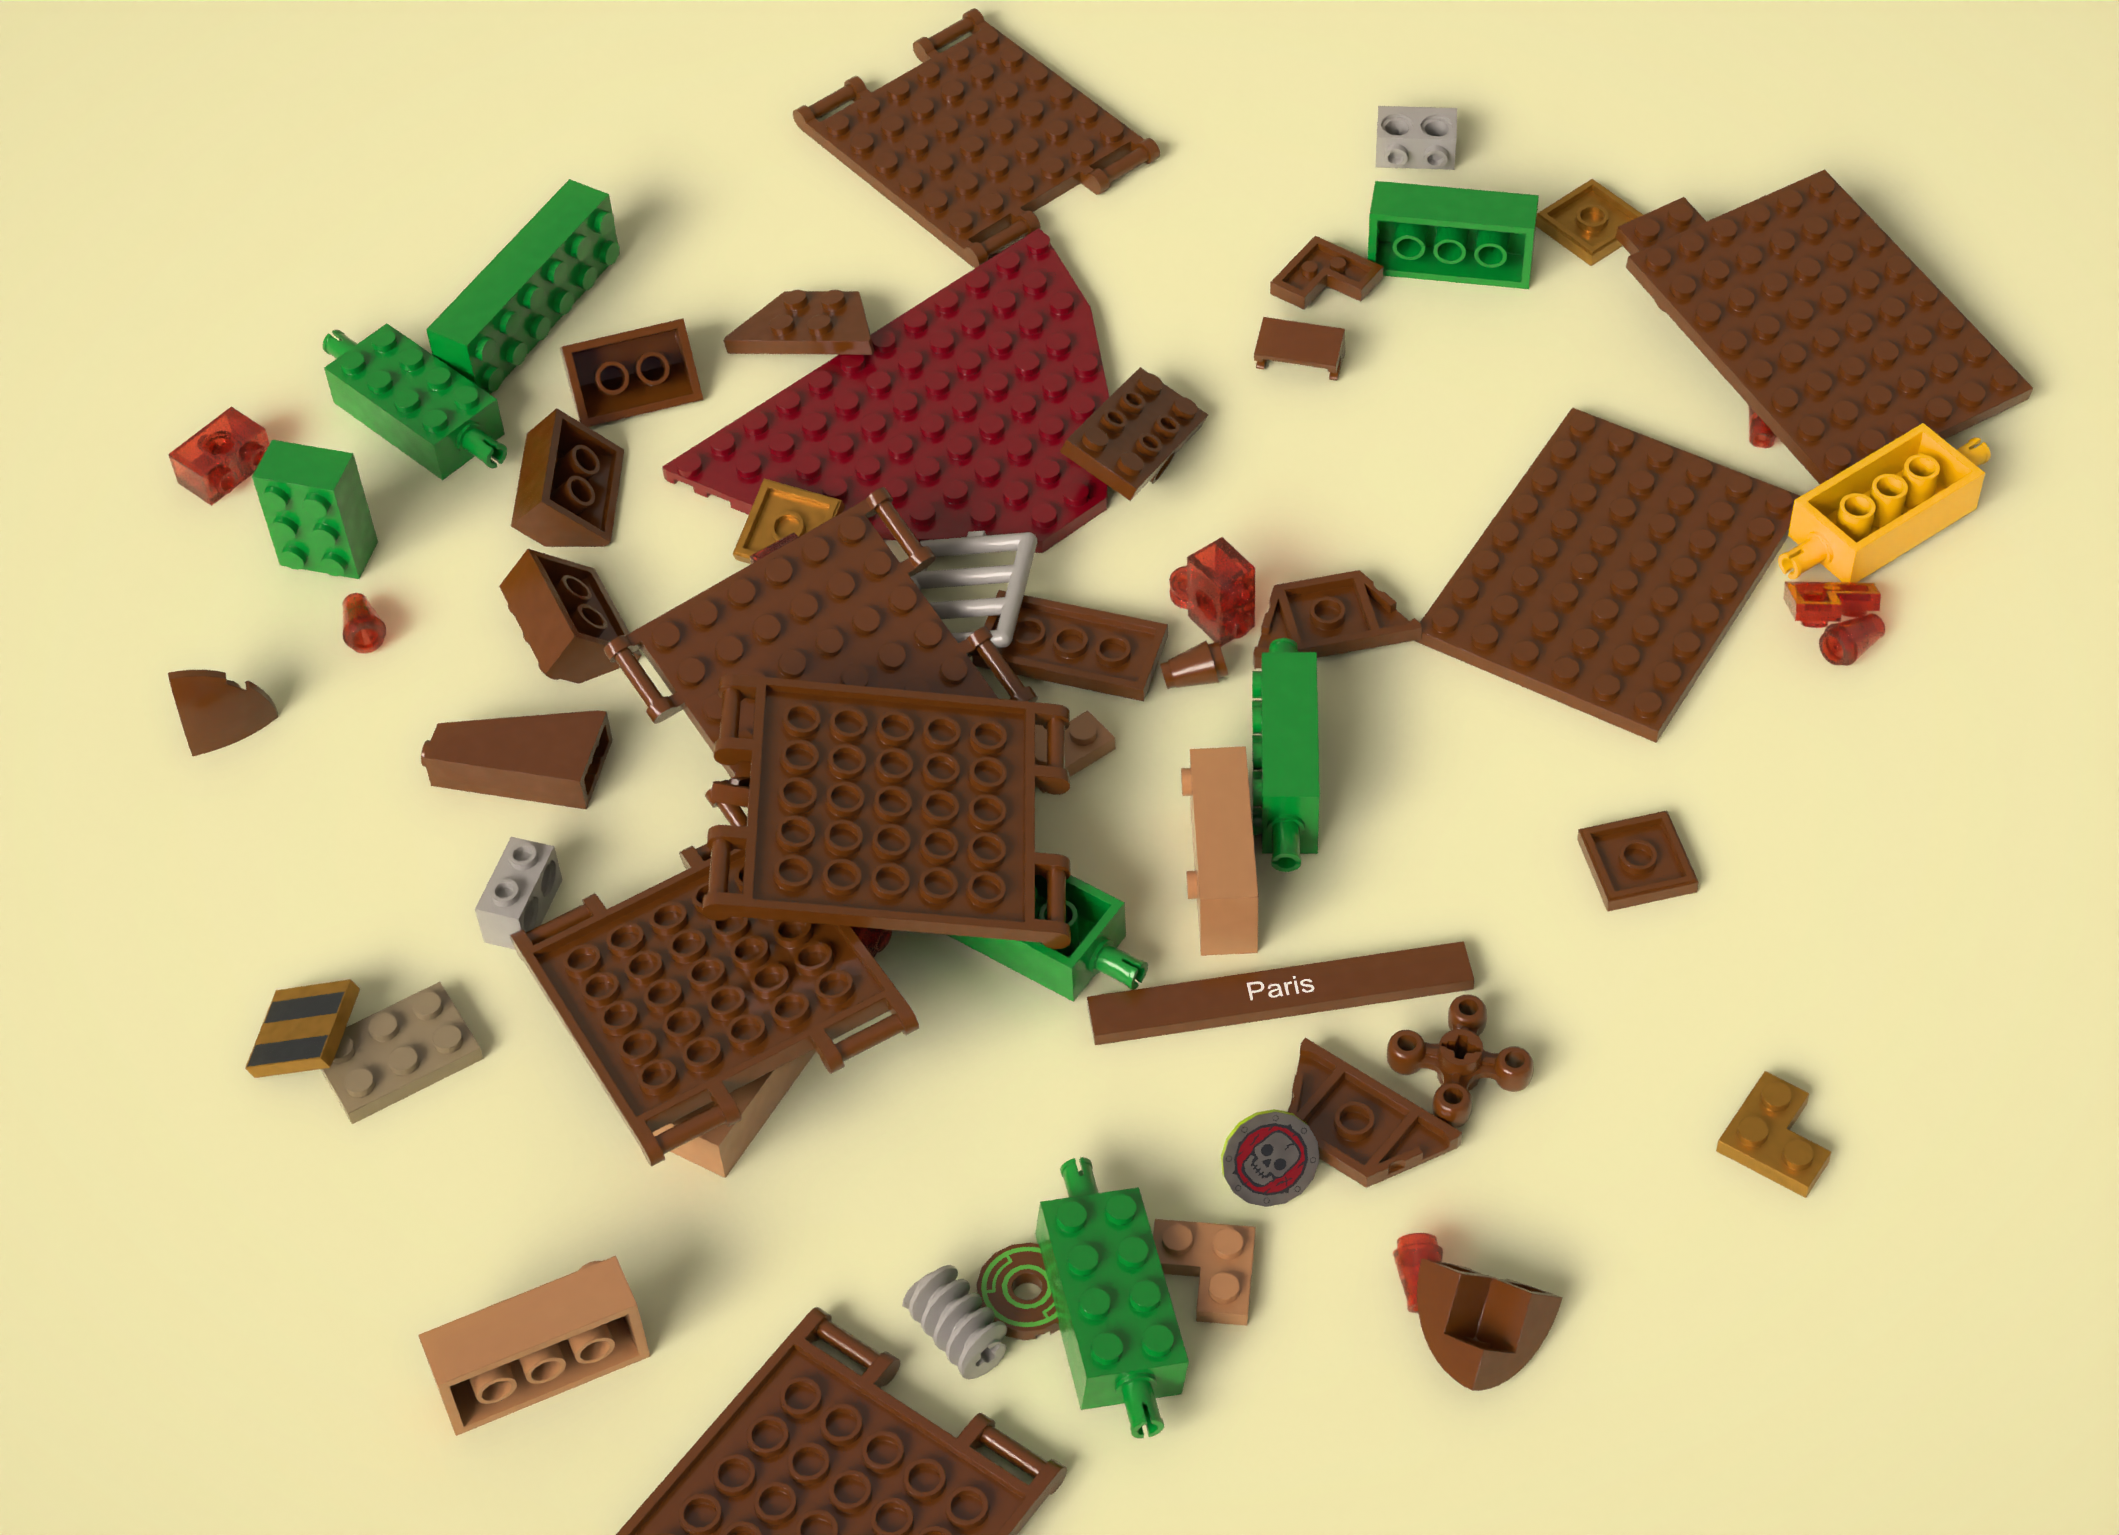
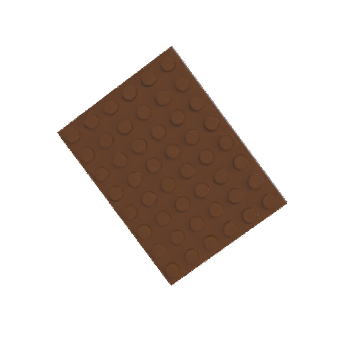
M1825 169L1628 256L1626 269L1819 484L1824 483L1922 423L1942 439H1947L2028 400L2033 390V387Z
M1572 407L1420 621L1422 626L1421 639L1414 641L1657 743L1788 538L1794 500L1799 498L1800 495Z

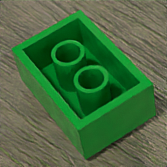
M272 440L252 479L279 565L296 570L303 569L326 573L336 577L343 576L360 579L378 543L354 454Z

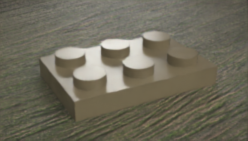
M438 982L346 1027L331 1068L320 1070L351 1124H354L484 1058L474 1036L441 982Z

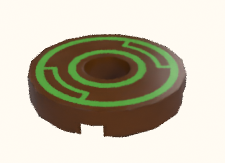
M1031 1242L1014 1244L994 1253L981 1268L976 1284L977 1294L982 1297L983 1302L980 1308H991L995 1314L993 1322H1004L1007 1326L1006 1337L1032 1340L1037 1339V1335L1045 1334L1049 1331L1051 1335L1059 1331V1320L1039 1244ZM1032 1283L1037 1285L1042 1291L1036 1298L1024 1300L1014 1294V1290L1021 1284Z

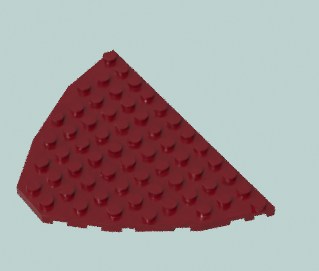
M1038 228L872 333L870 336L875 350L873 355H837L662 466L664 479L668 482L676 484L678 481L693 486L694 493L708 498L712 494L730 502L731 508L747 515L751 511L764 478L842 500L845 505L844 511L862 502L877 489L885 487L893 497L892 505L919 542L967 537L968 532L985 531L986 535L1031 532L1037 537L1035 553H1044L1107 510L1108 485L1060 452L1065 441L1109 398L1091 307L1052 247L1049 236ZM878 514L868 518L883 540L897 541Z

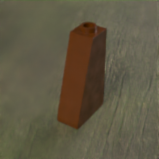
M599 710L438 723L431 740L425 741L421 752V764L423 767H426L431 786L587 810L613 739L607 712Z

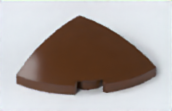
M181 670L168 673L178 714L192 756L212 752L236 743L256 733L278 718L277 708L270 696L250 681L245 682V690L238 683L227 680L226 673L221 671Z

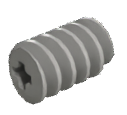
M949 1264L925 1275L914 1283L903 1298L902 1306L909 1309L910 1315L915 1321L921 1323L923 1331L926 1335L933 1338L938 1349L945 1352L950 1363L958 1366L962 1377L968 1380L975 1379L996 1367L1004 1357L1007 1348L1006 1344L1001 1343L1007 1333V1326L1001 1321L993 1322L995 1317L994 1311L989 1307L980 1308L983 1303L982 1297L977 1293L968 1294L970 1290L969 1282L962 1278L956 1280L958 1271L955 1266Z

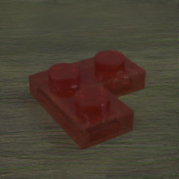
M1784 581L1783 599L1795 621H1801V625L1805 627L1823 628L1828 626V622H1841V615L1863 617L1867 615V611H1880L1881 593L1874 583Z

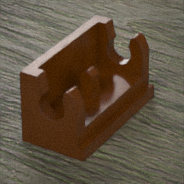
M1263 317L1254 352V361H1257L1256 369L1264 370L1267 360L1325 368L1330 372L1329 380L1337 381L1345 356V329Z

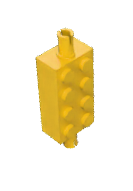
M1922 423L1795 499L1788 536L1798 546L1779 556L1778 563L1782 572L1787 574L1794 569V571L1789 573L1788 578L1796 579L1802 573L1820 563L1847 587L1859 582L1977 509L1985 472L1978 466L1990 460L1991 453L1989 447L1983 442L1974 448V446L1981 442L1980 438L1974 437L1968 443L1955 449Z

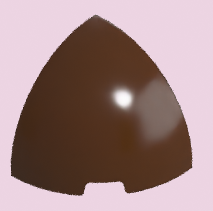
M1422 1258L1417 1282L1418 1314L1429 1349L1444 1371L1455 1381L1472 1391L1491 1389L1516 1375L1531 1360L1548 1335L1559 1311L1562 1297L1510 1279L1504 1280L1484 1275L1467 1267Z

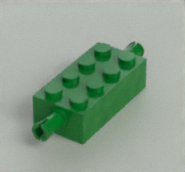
M387 323L358 344L340 330L332 331L339 341L329 333L326 335L322 344L323 350L336 358L324 367L333 402L441 480L447 478L474 457H477L491 469L498 467L497 463L491 460V457L499 464L504 462L507 456V447L496 440L505 435L498 402L495 397Z
M1279 638L1270 643L1269 652H1262L1261 671H1252V698H1261V700H1252L1253 734H1261L1252 735L1253 770H1261L1252 771L1253 835H1262V854H1272L1271 865L1274 869L1281 872H1291L1301 866L1300 854H1318L1320 787L1317 652H1298V645L1294 640Z
M1035 875V919L1047 920V880L1043 876ZM1072 875L1066 880V923L1071 927V943L1065 948L1051 949L1044 946L1041 942L948 935L1073 1002L1092 978L1100 972L1135 990L1139 986L1138 982L1142 983L1148 970L1147 962L1139 960L1117 948L1126 937L1125 902Z
M1080 1157L1079 1162L1082 1170L1078 1171L1076 1160L1073 1158L1062 1164L1060 1168L1069 1198L1040 1202L1035 1236L1040 1247L1054 1300L1059 1328L1080 1409L1086 1410L1125 1403L1132 1436L1144 1438L1142 1426L1146 1425L1148 1437H1152L1164 1429V1422L1160 1416L1156 1398L1182 1394L1189 1364L1139 1187L1098 1193L1091 1160Z

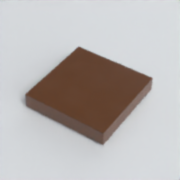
M1668 811L1578 829V843L1607 912L1697 892L1698 879Z

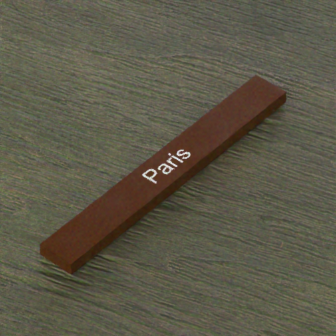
M1464 941L1088 996L1087 1007L1094 1044L1101 1045L1473 990L1474 976Z

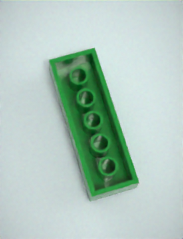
M569 179L426 329L432 355L490 395L498 390L503 380L516 366L522 364L526 355L540 340L546 338L550 329L563 315L569 313L573 304L586 290L592 288L596 279L609 265L614 264L620 255L609 194Z

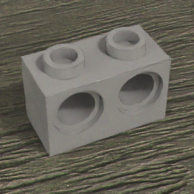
M1378 106L1375 167L1454 170L1457 108Z
M515 837L510 838L475 908L485 943L515 950L510 939L511 934L521 929L526 933L541 925L562 882L554 846Z

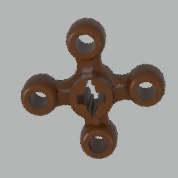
M1471 994L1461 995L1452 1001L1448 1010V1026L1451 1031L1442 1036L1439 1044L1424 1042L1422 1036L1412 1030L1396 1032L1391 1036L1387 1044V1062L1396 1073L1411 1075L1418 1072L1421 1068H1428L1437 1072V1079L1441 1086L1436 1090L1433 1097V1115L1454 1128L1463 1126L1469 1120L1472 1112V1096L1469 1090L1478 1085L1480 1078L1494 1079L1502 1089L1509 1092H1518L1530 1084L1534 1071L1533 1059L1523 1048L1510 1046L1499 1053H1490L1483 1049V1043L1479 1035L1486 1026L1487 1009L1481 999Z

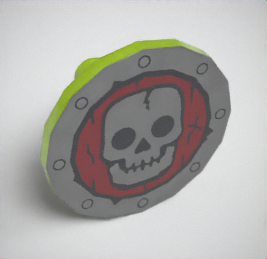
M1275 1109L1256 1112L1240 1121L1227 1136L1221 1153L1222 1174L1232 1192L1247 1203L1264 1207L1285 1204L1302 1194L1314 1179L1319 1163L1318 1142L1310 1127L1293 1113Z

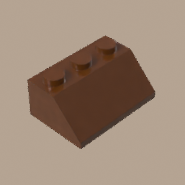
M684 318L566 345L560 348L579 421L587 427L704 400Z
M556 408L526 435L511 527L545 547H606L611 543L624 449Z
M527 549L499 587L508 603V609L515 616L523 631L524 640L530 645L539 662V669L551 679H563L578 684L619 669L620 666L617 662H610L603 649L611 640L621 635H627L629 631L595 568ZM640 651L633 652L635 658L639 660L642 656Z

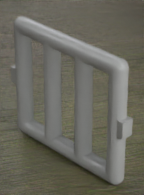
M985 531L968 532L967 537L920 541L923 547L928 546L936 557L1017 551L1013 565L927 571L926 568L911 577L920 591L921 589L1009 583L1005 597L930 602V605L941 619L1000 615L997 629L990 630L993 636L990 640L996 648L1009 646L1013 639L1037 545L1035 534L1024 532L986 535ZM960 632L951 634L954 636L957 642L960 643L963 640L967 639L973 632Z

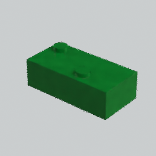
M1375 181L1369 214L1368 260L1383 266V276L1529 289L1539 195Z

